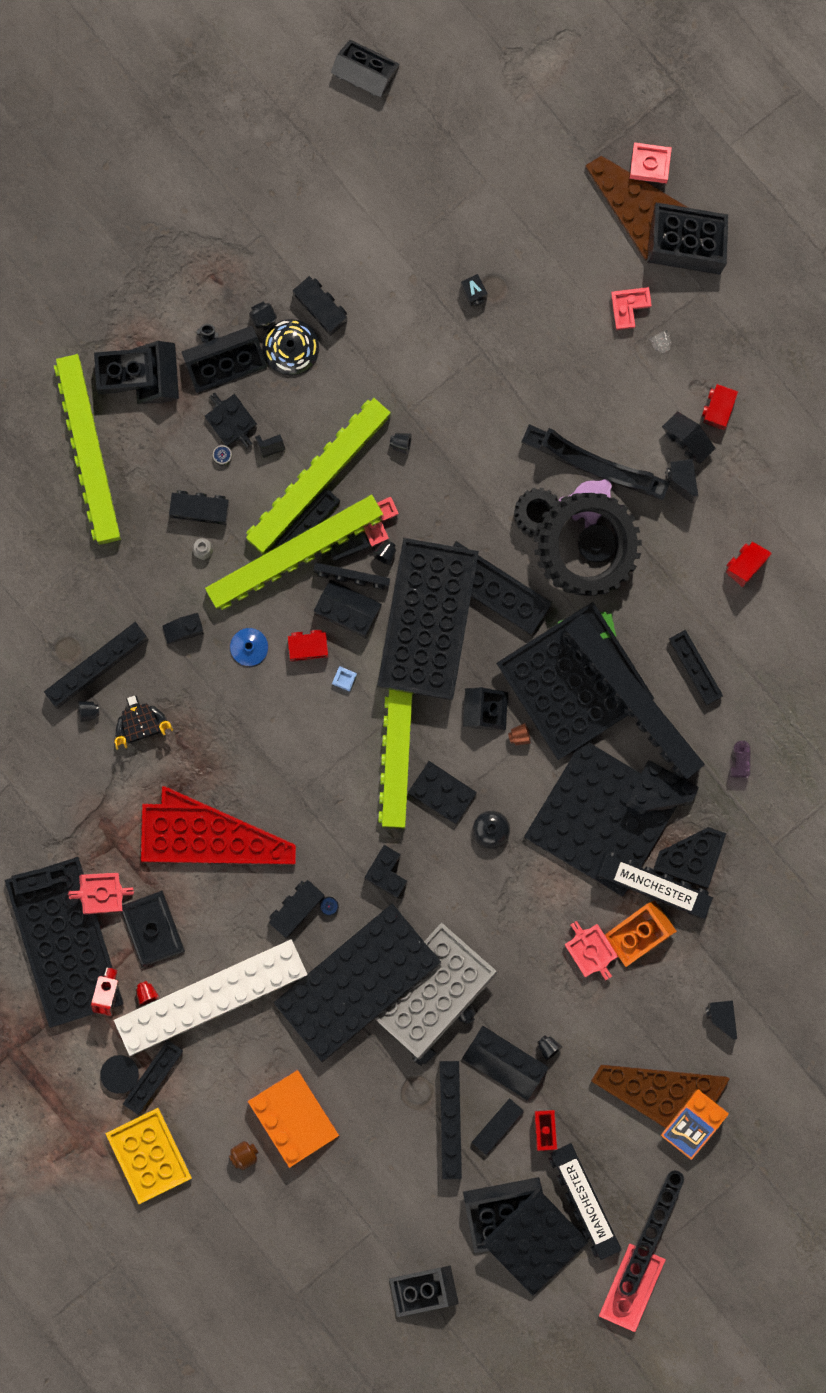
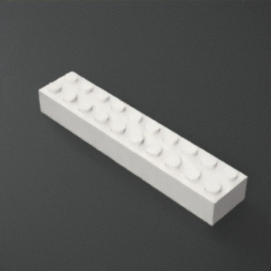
M291 939L119 1017L114 1022L129 1056H133L307 976V972Z

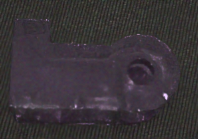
M741 740L736 742L732 749L735 757V767L729 769V777L749 778L750 745L746 741Z

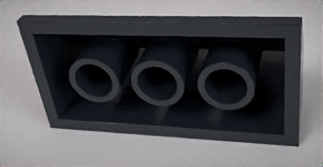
M253 326L181 351L196 393L267 368Z
M485 1026L481 1027L462 1057L464 1061L526 1100L529 1099L549 1068Z

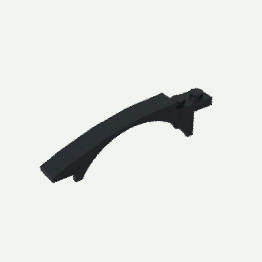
M529 424L521 443L551 455L556 460L662 501L670 485V482L654 476L651 472L626 467L597 456L568 441L551 428H548L546 432Z

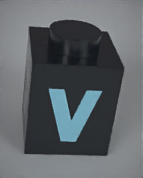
M478 274L461 281V288L470 306L474 304L479 306L486 302L485 299H487L488 293Z

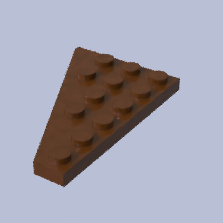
M600 156L585 165V168L646 261L648 259V243L655 202L681 207L687 206L643 180L630 179V172Z

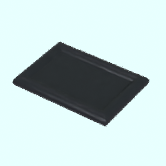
M163 890L122 905L123 911L121 913L142 968L185 952Z

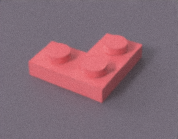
M649 287L611 292L616 330L635 328L633 310L650 308L652 306Z
M391 497L377 502L384 515L381 518L382 521L374 526L369 524L364 527V532L371 547L389 540L382 522L399 515Z

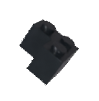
M678 411L662 426L666 432L665 437L671 443L675 442L682 450L684 449V455L687 459H693L701 464L716 449L701 426Z
M383 845L364 879L398 899L407 884V880L392 872L401 854Z

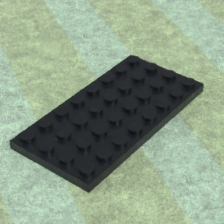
M403 537L377 684L378 688L453 701L479 551Z
M79 857L47 866L51 868L65 865L66 869L60 872H52L51 876L52 879L61 876L68 877V881L54 884L51 887L15 895L12 878L4 880L49 1028L96 1014L92 1011L91 1003L98 977H104L106 968L113 969L97 914H83L80 898L69 899V891H80L79 876L84 875ZM119 988L114 1008L124 1005Z
M392 903L273 1003L323 1063L442 962Z

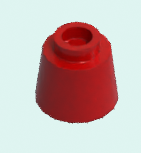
M145 981L137 985L135 991L140 1006L152 1003L159 998L151 983L148 984Z

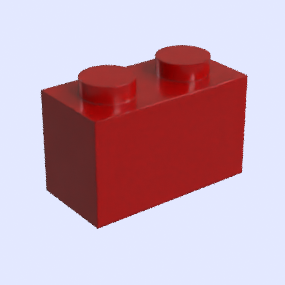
M719 384L716 385L715 389L711 388L707 398L711 400L709 407L705 406L701 415L704 417L703 423L725 430L738 391Z
M322 630L310 631L311 634L303 635V632L291 633V636H288L290 661L328 658L326 632L322 633Z
M534 1111L537 1151L556 1150L555 1111Z

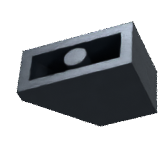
M198 612L180 617L163 625L167 644L204 634Z
M733 1000L708 1003V1007H705L706 1018L710 1019V1023L731 1040H736L737 1031Z

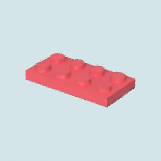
M629 1243L599 1317L635 1332L666 1259L652 1253L635 1293L629 1297L621 1296L617 1291V1285L634 1249V1245ZM638 1248L639 1255L647 1256L648 1251ZM632 1264L630 1271L636 1275L639 1274L640 1268L638 1265ZM624 1282L622 1289L629 1293L632 1290V1286L630 1283Z

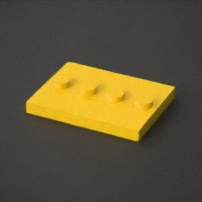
M159 1108L105 1133L138 1204L192 1179Z

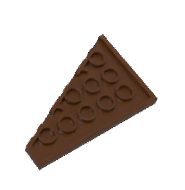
M600 1065L591 1082L659 1125L667 1128L696 1089H699L716 1102L730 1078L726 1076Z

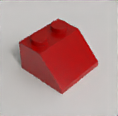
M753 541L750 545L746 543L739 551L741 555L737 559L733 557L726 565L728 567L726 573L741 587H744L772 554Z

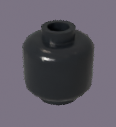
M262 301L251 307L252 311H250L249 316L257 329L263 328L265 331L274 326L273 322L276 321L277 315L270 303Z

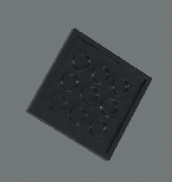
M537 1188L482 1244L533 1296L589 1241Z

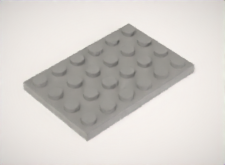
M442 922L424 941L442 963L375 1018L378 1023L419 1060L498 974L493 967Z

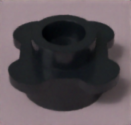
M204 324L197 330V335H200L201 341L204 343L219 337V334L215 332V327L211 324Z

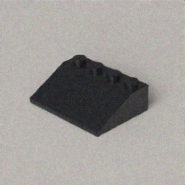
M655 202L648 243L647 263L720 275L727 264L728 214Z
M539 1177L463 1192L474 1254L489 1251L482 1242L537 1188L543 1192Z

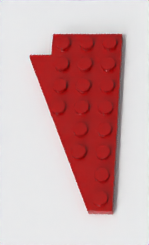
M162 786V804H142L141 862L296 865L295 844L168 787Z

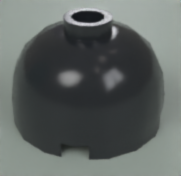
M494 810L485 811L474 820L472 826L473 837L481 847L497 849L508 840L510 824L502 813Z

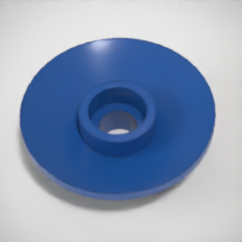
M245 628L233 636L230 643V651L233 658L239 664L254 666L265 659L268 653V642L264 634L259 630ZM247 643H251L253 645L252 648L249 650L245 648V645Z

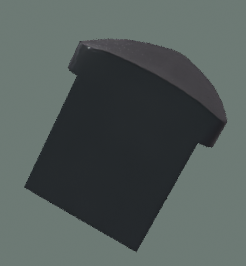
M281 434L263 441L260 435L255 436L263 458L286 450Z

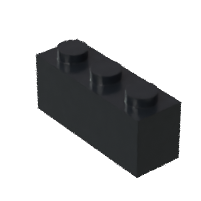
M308 276L292 290L293 296L331 336L347 322V312L342 306L337 307L333 296L321 289L322 285L316 278L312 279Z
M177 490V493L172 492L169 517L227 525L230 502L225 496L215 495L212 498L207 497V494L204 493L188 495L187 491Z
M308 879L306 882L302 880L295 887L297 892L292 897L288 895L282 902L284 906L279 911L276 909L269 916V919H271L269 924L286 939L325 897Z

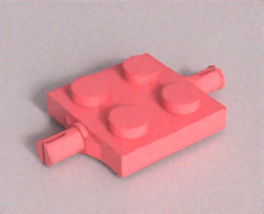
M119 873L86 874L79 876L80 891H69L68 893L70 895L69 899L80 898L83 914L123 911L122 898L127 895L133 896L134 889L133 887L122 888L119 882Z
M577 921L572 923L570 926L576 935L565 944V947L584 977L593 972L600 971L605 981L608 977L611 978L612 975L606 966L618 956L598 924L590 929L582 930Z

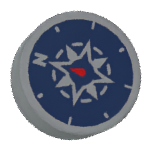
M225 445L217 446L213 451L214 461L219 465L228 464L232 459L231 450Z

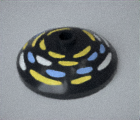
M282 320L274 324L267 331L262 345L263 355L268 365L276 372L289 376L299 375L310 369L317 360L319 354L318 337L308 324L300 320ZM293 342L294 346L288 347L287 343Z

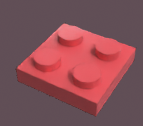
M634 143L630 179L667 184L671 147Z

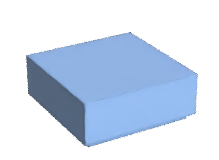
M339 666L332 685L350 692L357 673Z

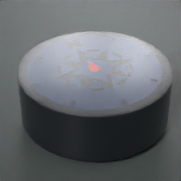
M325 897L320 902V911L325 916H333L338 912L339 904L335 898Z

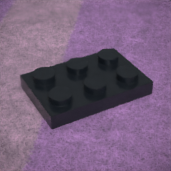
M430 761L427 762L408 791V794L455 825L477 793Z

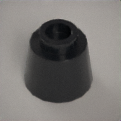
M395 433L394 436L391 435L390 447H393L395 451L409 454L412 434Z
M389 540L381 542L372 555L378 561L391 565L396 553V545Z
M78 701L80 722L96 719V716H99L98 704Z
M472 1003L458 1017L460 1022L467 1024L475 1020L474 1016L476 1014Z
M546 1035L537 1042L539 1044L538 1049L546 1061L563 1047L551 1036L547 1037Z
M430 1048L420 1060L412 1053L414 1056L412 1060L420 1066L422 1064L426 1065L437 1052Z

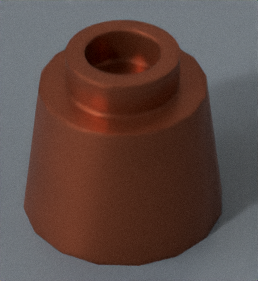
M526 723L511 729V732L508 733L511 744L515 743L516 746L531 744Z

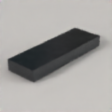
M509 1098L471 1143L487 1155L524 1110Z

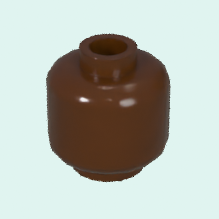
M243 1141L230 1150L231 1155L228 1157L236 1169L246 1170L257 1162L256 1155L259 1152L253 1143L249 1145L248 1142Z

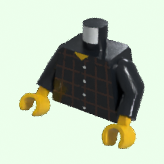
M132 696L126 699L129 709L122 711V716L118 718L115 729V746L117 750H119L118 746L120 744H124L125 748H127V743L130 744L159 733L166 735L165 730L170 728L173 731V728L164 713L155 706H149L148 703L140 705L138 697Z

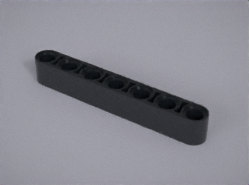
M674 1170L668 1173L661 1185L617 1285V1291L621 1296L629 1297L637 1290L684 1183V1176L680 1171ZM671 1175L678 1177V1185H673L670 1182ZM663 1193H668L671 1196L670 1203L662 1200ZM661 1211L663 1213V1220H656L654 1212ZM648 1228L655 1231V1238L647 1237L646 1230ZM640 1246H644L647 1249V1256L639 1255L638 1248ZM632 1264L639 1266V1274L635 1275L630 1271ZM624 1282L631 1284V1292L623 1291L622 1284Z

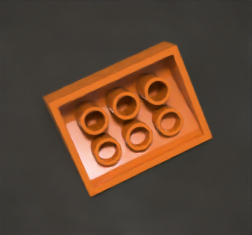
M298 1070L248 1101L289 1168L339 1136Z

